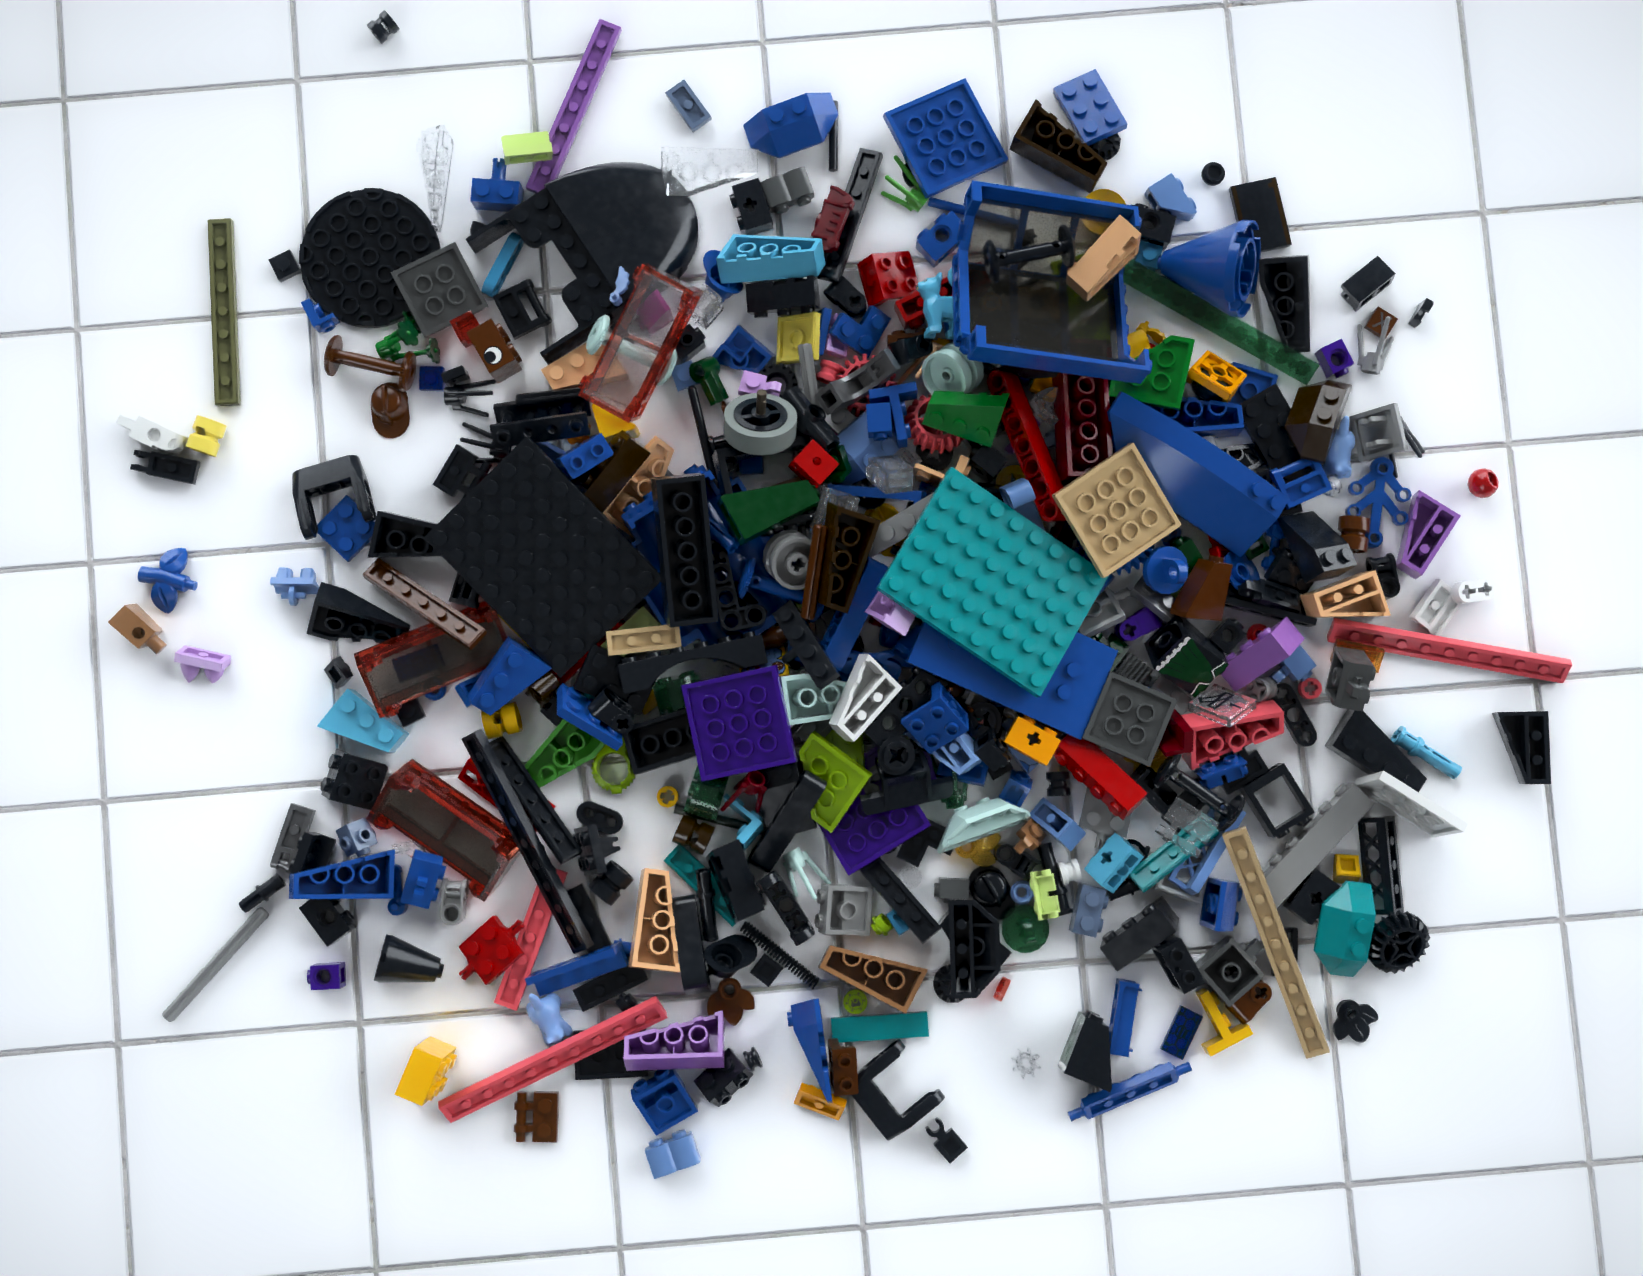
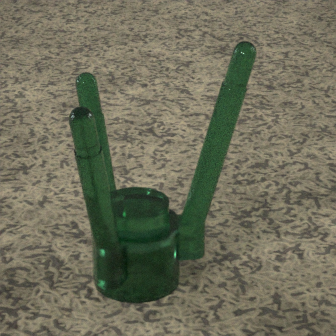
M930 755L932 759L933 769L936 774V778L938 779L940 778L937 777L938 767L935 762L934 756ZM953 770V794L949 798L941 799V803L946 804V809H957L964 806L965 801H968V784L963 783L961 792V788H958L957 773Z

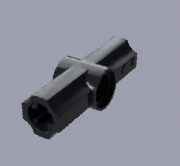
M798 386L792 387L782 395L781 398L788 401L797 412L796 428L802 434L814 439L827 453L840 444L839 437L825 421L826 413L818 405L811 404Z

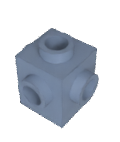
M367 817L348 823L336 830L340 847L347 857L354 854L357 857L366 855L371 852L370 847L378 843L376 833Z

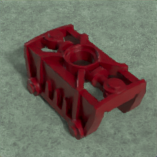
M832 185L830 186L828 198L823 201L822 210L816 218L814 230L811 233V237L822 239L824 253H832V251L838 250L840 245L839 239L847 217L855 205V201L850 194Z

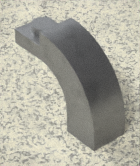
M883 349L861 368L841 379L830 382L816 393L815 396L827 415L835 413L869 395L868 390L884 385L901 367L890 349Z

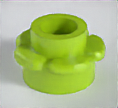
M883 913L872 917L873 923H871V927L875 933L888 936V932L893 929L888 918Z

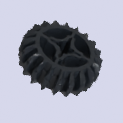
M1398 910L1396 914L1389 912L1386 918L1381 916V921L1374 923L1368 959L1376 968L1385 973L1392 972L1396 974L1398 970L1405 972L1408 966L1413 968V963L1416 961L1420 962V956L1426 955L1425 949L1430 947L1428 941L1431 937L1429 936L1427 926L1418 916L1408 911L1401 912Z

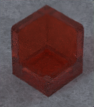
M470 310L450 320L457 337L465 348L473 345L466 332L480 325L476 316Z

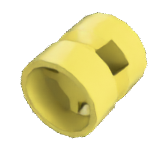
M196 415L192 426L195 432L189 435L185 447L216 457L220 447L218 439L223 438L227 426L215 420Z

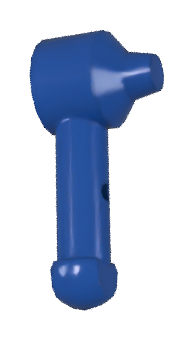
M395 864L394 899H391L387 906L390 914L395 916L404 914L408 909V904L400 902L402 895L401 872L403 870L398 864Z

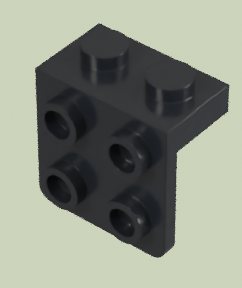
M336 749L328 761L329 771L327 777H324L321 782V795L332 801L368 810L375 809L388 766L384 763L354 756L346 751Z

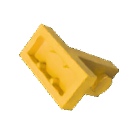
M1202 988L1195 992L1217 1033V1036L1201 1044L1205 1053L1210 1057L1253 1035L1248 1024L1243 1025L1240 1023L1231 1029L1228 1028L1231 1026V1023L1225 1013H1220L1217 1007L1220 1002L1213 991L1209 992V990Z

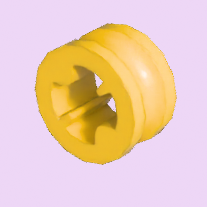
M672 786L662 787L657 793V801L663 807H672L679 800V793ZM671 790L673 792L671 795L675 797L674 800H670L667 804L663 802L665 798H661V795Z

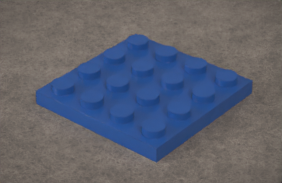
M966 78L889 110L883 115L885 123L926 199L1006 164L1009 160Z

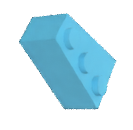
M348 688L317 725L319 728L388 753H395L410 735L360 693Z

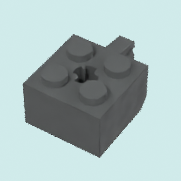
M1335 646L1325 687V692L1332 705L1343 709L1363 711L1364 705L1368 704L1370 699V690L1368 688L1370 681H1373L1375 678L1376 668L1364 650Z
M1226 935L1195 964L1203 976L1206 985L1223 1004L1230 1007L1265 975L1255 964L1258 960L1255 955L1264 946L1256 938L1245 945L1243 942L1238 944L1233 937ZM1227 966L1232 967V969H1229L1232 971L1230 975L1224 973Z

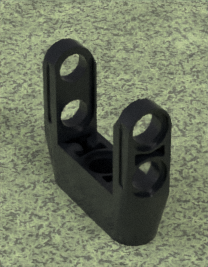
M346 455L293 472L292 494L300 530L305 540L316 538L318 532L311 498L351 486L353 487L357 508L365 522L376 520L369 482L359 456Z
M776 869L756 882L762 894H766L788 928L789 936L796 946H799L815 935V930L809 918ZM779 882L777 888L780 891V893L783 889H785L787 893L781 894L776 900H774L773 896H776L777 893L773 888L770 887ZM784 898L790 899L793 903V908L789 911H783L779 906L780 901ZM798 910L800 913L796 914V918L799 922L805 921V923L794 929V919L791 917L790 920H787L786 917L791 916Z
M900 1039L890 1044L858 1071L859 1092L858 1094L851 1095L887 1141L911 1128L945 1099V1095L941 1090L936 1089L925 1094L900 1115L872 1080L900 1057L901 1052L906 1047Z

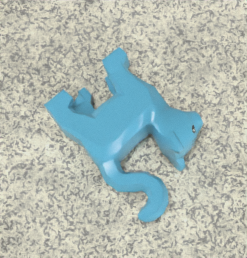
M952 268L948 271L947 279L951 286ZM939 272L936 277L926 278L916 285V290L924 300L923 313L928 323V328L924 332V338L934 339L936 333H940L942 330V322H948L949 330L945 333L946 339L953 340V296H940L942 272ZM970 315V331H971L972 326H973V321H972V317H971V315Z

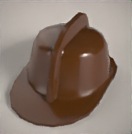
M387 382L381 384L374 390L371 396L372 423L374 429L381 436L392 439L404 434L409 426L410 414L407 392H401L397 383Z

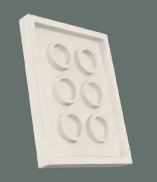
M1385 771L1356 778L1354 782L1369 798L1432 837L1465 832L1469 824Z

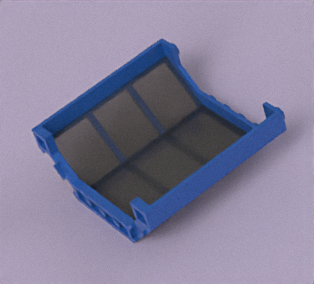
M972 180L964 197L965 214L963 221L960 220L957 234V240H959L958 251L956 255H953L954 346L960 347L959 351L967 355V358L972 361L1141 384L1145 377L1151 373L1152 360L1149 359V349H1143L1136 360L1129 356L1131 351L1127 340L1129 325L1126 324L1128 306L1125 304L1126 285L1123 281L1125 266L1086 302L1066 284L1068 268L1064 265L1061 255L1000 267L998 283H994L989 279L983 257V247L987 240H991L994 243L996 252L1000 253L1057 241L1059 226L1065 225L1072 233L1076 251L1075 262H1078L1119 215L1124 217L1139 231L1142 219L1139 217L1138 206Z

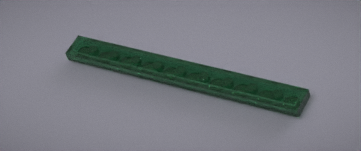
M1132 259L1125 265L1123 272L1124 283L1306 386L1320 366L1314 360L1243 320L1228 316L1140 262Z

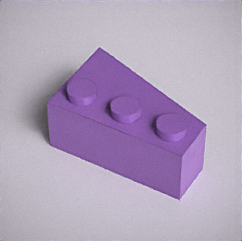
M1420 490L1412 495L1408 511L1409 520L1404 527L1396 560L1397 569L1415 580L1424 574L1461 517L1460 514Z

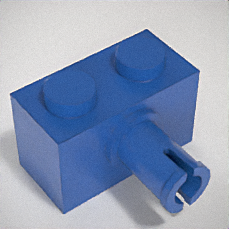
M493 158L492 177L490 179L472 178L470 201L475 210L508 212L523 202L524 189L520 181L505 180L507 168L505 160L500 158V162H498V158Z

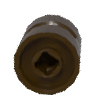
M685 813L676 829L672 842L682 847L689 845L691 851L703 856L716 827L705 822L699 824L696 818ZM694 832L699 835L698 838L692 837Z

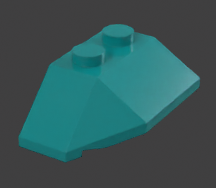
M1346 880L1342 887L1337 889L1322 903L1313 951L1330 975L1354 977L1367 963L1376 918L1370 883Z

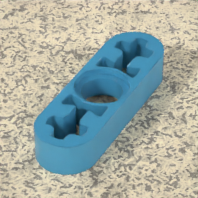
M512 232L508 236L483 283L482 293L492 297L500 291L523 247L524 241L520 235Z

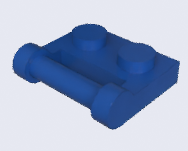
M1300 459L1280 469L1274 468L1269 470V476L1273 483H1275L1276 488L1290 498L1285 506L1287 510L1332 490V486L1319 462ZM1308 466L1312 468L1313 472L1285 484L1283 477Z

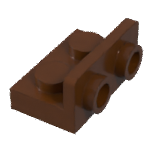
M837 1038L828 1039L830 1085L834 1097L858 1094L855 1046H840Z

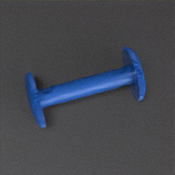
M751 558L747 560L738 582L737 595L739 598L742 599L748 587H752L802 604L803 589L791 590L783 587L776 580L754 573L756 559ZM754 579L759 580L757 584H754ZM817 602L815 618L809 620V622L813 623L819 619L824 605Z

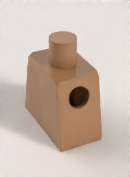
M137 603L124 605L108 621L113 628L138 649L148 646L157 655L167 646L158 637L163 631L162 628Z

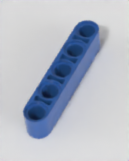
M869 556L848 614L838 610L835 611L820 643L838 672L842 670L868 617L865 611L877 594L878 590L876 588L888 569L887 565Z

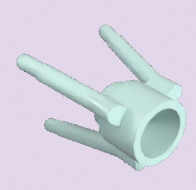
M800 847L782 856L785 860L782 864L787 871L794 897H798V892L792 870L793 872L798 871L812 899L817 900V896L802 869L806 865L804 861L810 865L826 884H831L826 875L810 859L806 850L802 852Z

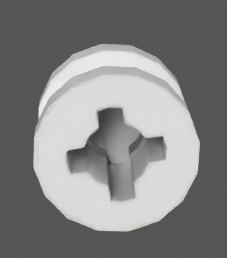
M1076 858L1071 859L1067 863L1057 862L1063 886L1068 885L1072 881L1077 883L1082 881L1081 870Z

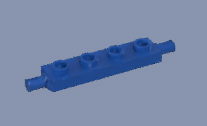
M1188 1061L1176 1067L1171 1062L1159 1064L1149 1071L1135 1074L1125 1081L1112 1084L1110 1092L1101 1090L1088 1094L1081 1099V1107L1067 1112L1071 1122L1083 1116L1088 1120L1177 1083L1179 1076L1192 1071L1191 1065Z

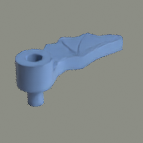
M622 266L619 267L618 277L615 282L617 287L610 294V301L614 306L622 304L620 295L628 289L630 284L628 280L629 274L625 272Z

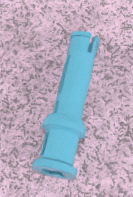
M1400 726L1390 739L1395 745L1406 750L1409 756L1421 758L1451 779L1457 778L1462 771V766L1426 745L1422 737H1415L1406 731L1404 726Z

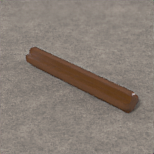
M815 524L813 526L801 617L807 620H813L816 613L828 527L822 524Z

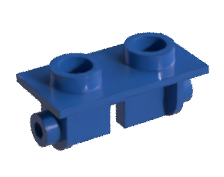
M1232 754L1224 757L1222 761L1203 764L1199 769L1194 770V773L1201 779L1199 783L1210 790L1223 785L1221 777L1225 775L1228 783L1243 778L1244 774L1248 773L1247 761L1239 754Z

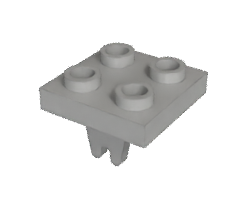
M1391 403L1349 416L1360 462L1408 450L1398 403Z

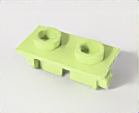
M1051 869L1030 872L1029 884L1034 893V911L1038 916V921L1058 918V912H1061L1058 895L1049 896V891L1056 890L1054 873L1051 874Z

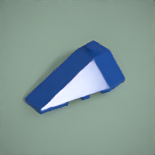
M819 998L791 1005V1012H787L788 1027L793 1026L796 1037L827 1103H833Z

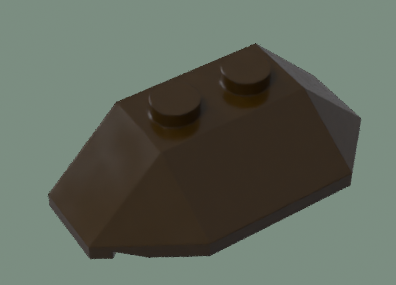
M1325 380L1298 388L1285 423V430L1297 449L1300 458L1325 464L1352 389L1351 384Z

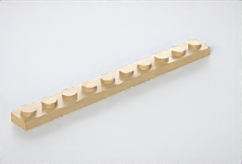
M1246 826L1224 832L1222 837L1305 1057L1308 1059L1330 1053L1328 1043Z

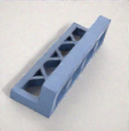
M1224 805L1220 806L1221 810L1224 809ZM1210 808L1205 817L1216 828L1215 811ZM1242 810L1239 817L1228 829L1219 831V834L1211 843H1207L1200 849L1202 854L1200 862L1192 864L1189 857L1186 860L1187 865H1183L1184 862L1170 873L1167 880L1189 895L1198 894L1226 848L1222 833L1237 829L1246 812ZM1188 868L1190 879L1187 884L1176 878L1180 869Z

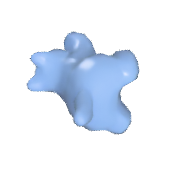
M1344 416L1341 420L1326 462L1323 465L1327 478L1331 475L1337 479L1349 478L1351 476L1350 460L1351 451L1355 446V436L1349 430L1348 416Z
M549 993L541 999L535 994H529L530 1002L527 1004L526 1010L530 1020L539 1026L545 1044L551 1046L563 1041L564 1036L570 1037L573 1033L572 1028L560 1015L561 998L556 993Z

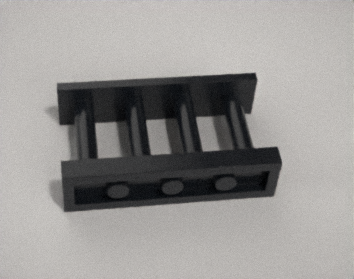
M586 391L587 399L578 402L518 408L516 401L494 404L493 410L497 424L489 426L494 449L517 446L526 436H529L535 443L590 435L587 417L592 416V409L588 391Z

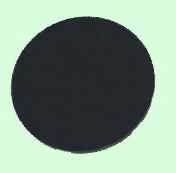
M364 188L352 192L347 191L334 197L315 213L305 229L306 232L302 244H300L299 264L302 280L308 293L316 304H320L327 314L334 313L340 322L351 326L380 328L403 321V311H408L412 315L391 272L441 249L437 232L430 219L414 202L399 193L381 188Z

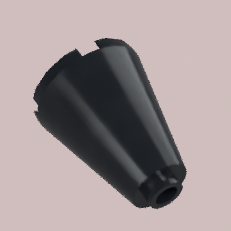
M386 934L374 981L378 983L435 982L436 978L441 979L444 964L440 963L441 958L398 937Z

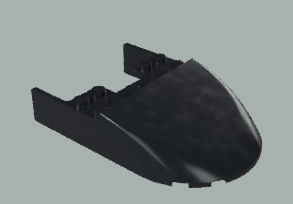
M610 162L585 167L544 184V189L465 239L476 254L516 229L524 243L530 248H540L552 240L576 279L563 288L561 297L578 323V327L540 352L547 365L586 342L593 325L599 317L603 315L609 316V325H612L637 309L654 290L658 289L662 293L668 289L687 270L697 248L698 219L688 193L668 173L654 166L637 162ZM622 266L625 272L629 274L628 280L630 284L628 289L620 295L622 304L614 306L610 301V294L617 287L615 282L618 277L619 267Z

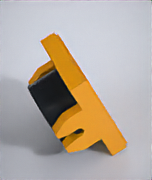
M1207 350L1189 369L1186 382L1191 384L1192 390L1201 399L1228 403L1239 386L1244 382L1247 374Z

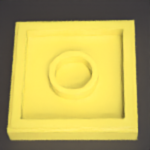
M810 312L778 317L776 364L800 363L798 345L805 343L812 345L814 361L819 360L821 313Z

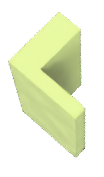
M547 131L504 135L501 137L505 165L547 161L553 158L552 143L549 140Z

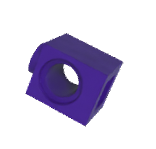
M1342 338L1320 348L1314 353L1326 379L1335 376L1337 379L1349 373L1348 368L1355 364ZM1331 356L1339 359V366L1332 363Z
M345 962L316 963L311 965L310 970L307 971V983L310 984L311 990L341 989L345 987ZM323 970L329 972V982H325L322 979L321 973Z

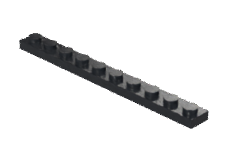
M482 729L467 735L461 740L573 954L590 948L594 945L590 933L585 928L578 910L574 907L567 889L563 886L556 868L552 865L544 845L540 842L534 826L528 819L522 803L516 796L510 780L504 773L499 759L489 744L488 738Z

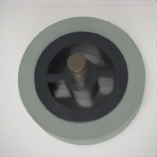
M760 389L757 393L739 396L729 402L725 408L724 437L732 447L739 451L753 455H771L784 451L795 440L797 427V412L795 408L785 399L767 394L766 390Z

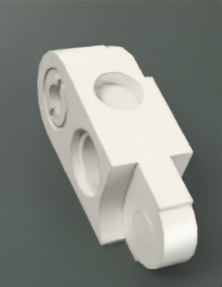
M120 414L116 421L117 424L131 430L128 437L162 453L166 451L174 455L180 454L188 440L187 437L138 415L135 421Z

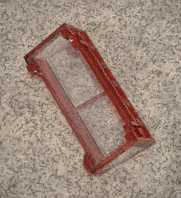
M642 264L641 267L637 266L632 275L635 287L593 373L589 376L584 375L579 384L581 390L578 395L628 423L641 418L704 292L650 264Z

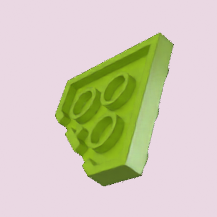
M813 731L800 749L799 756L804 770L827 781L824 792L811 810V818L832 833L873 774L816 731Z

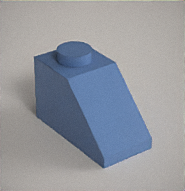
M1044 797L1030 812V818L1069 851H1072L1086 835V832L1073 819Z

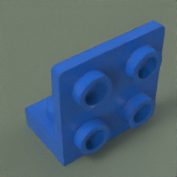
M940 681L931 686V701L901 719V724L929 754L969 731L968 713Z

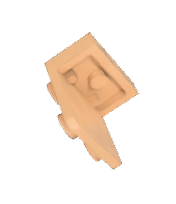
M960 455L955 469L967 477L972 467L967 465L970 458ZM915 463L912 475L916 476L915 480L927 485L929 482L939 485L945 475L919 463Z

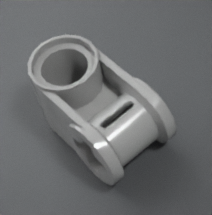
M443 878L440 890V919L444 924L455 925L465 919L469 893L468 879L449 881L448 878ZM451 907L458 911V917L454 921L448 917V910Z

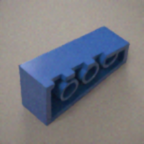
M1188 396L1187 398L1182 397L1180 411L1148 405L1201 437H1238L1244 429L1242 405L1215 400L1204 401Z

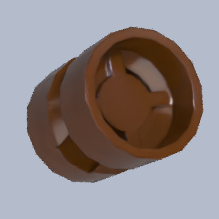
M1354 515L1339 516L1337 530L1341 532L1340 536L1349 544L1352 552L1357 554L1367 553L1369 539L1365 537V534L1370 532L1371 519Z

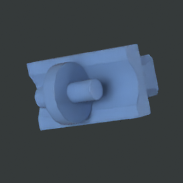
M279 567L276 577H271L270 585L274 586L276 594H281V599H288L291 606H297L299 599H306V594H317L319 585L316 582V573L313 568H302L300 577H293L294 572L292 569Z

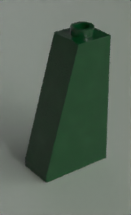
M809 480L726 494L720 497L717 505L739 544L743 545L815 508L820 502V494L818 489L810 484Z

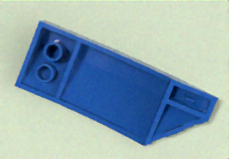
M1122 391L1119 392L1107 411L1108 420L1112 425L1113 436L1111 437L1114 453L1127 444L1134 443L1175 514L1204 532L1237 557H1241L1278 519L1290 499L1254 471L1214 444Z

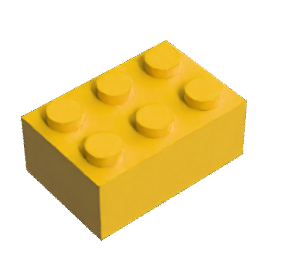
M431 1036L415 1046L394 1095L420 1106H423L427 1101H432L434 1096L437 1097L439 1092L443 1091L448 1078L445 1077V1074L455 1064L457 1055L454 1053L457 1047Z

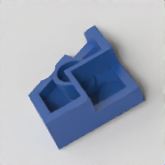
M741 325L734 329L726 341L712 355L720 365L759 373L760 370H763L764 366L768 365L775 356L772 351Z

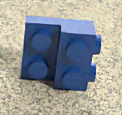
M675 1069L656 1070L652 1078L647 1081L645 1079L636 1081L633 1089L630 1090L633 1102L656 1136L698 1112L697 1105L686 1090L683 1080Z

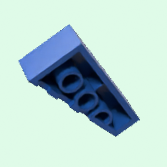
M395 849L290 874L289 899H394Z

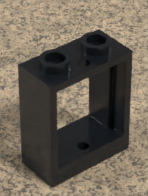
M1285 763L1273 765L1269 768V771L1239 788V791L1244 796V799L1268 837L1280 839L1290 833L1289 828L1296 824L1301 826L1310 820L1309 816L1315 813ZM1282 776L1302 811L1274 827L1254 792Z
M1171 935L1152 948L1172 987L1185 995L1206 983L1181 938Z

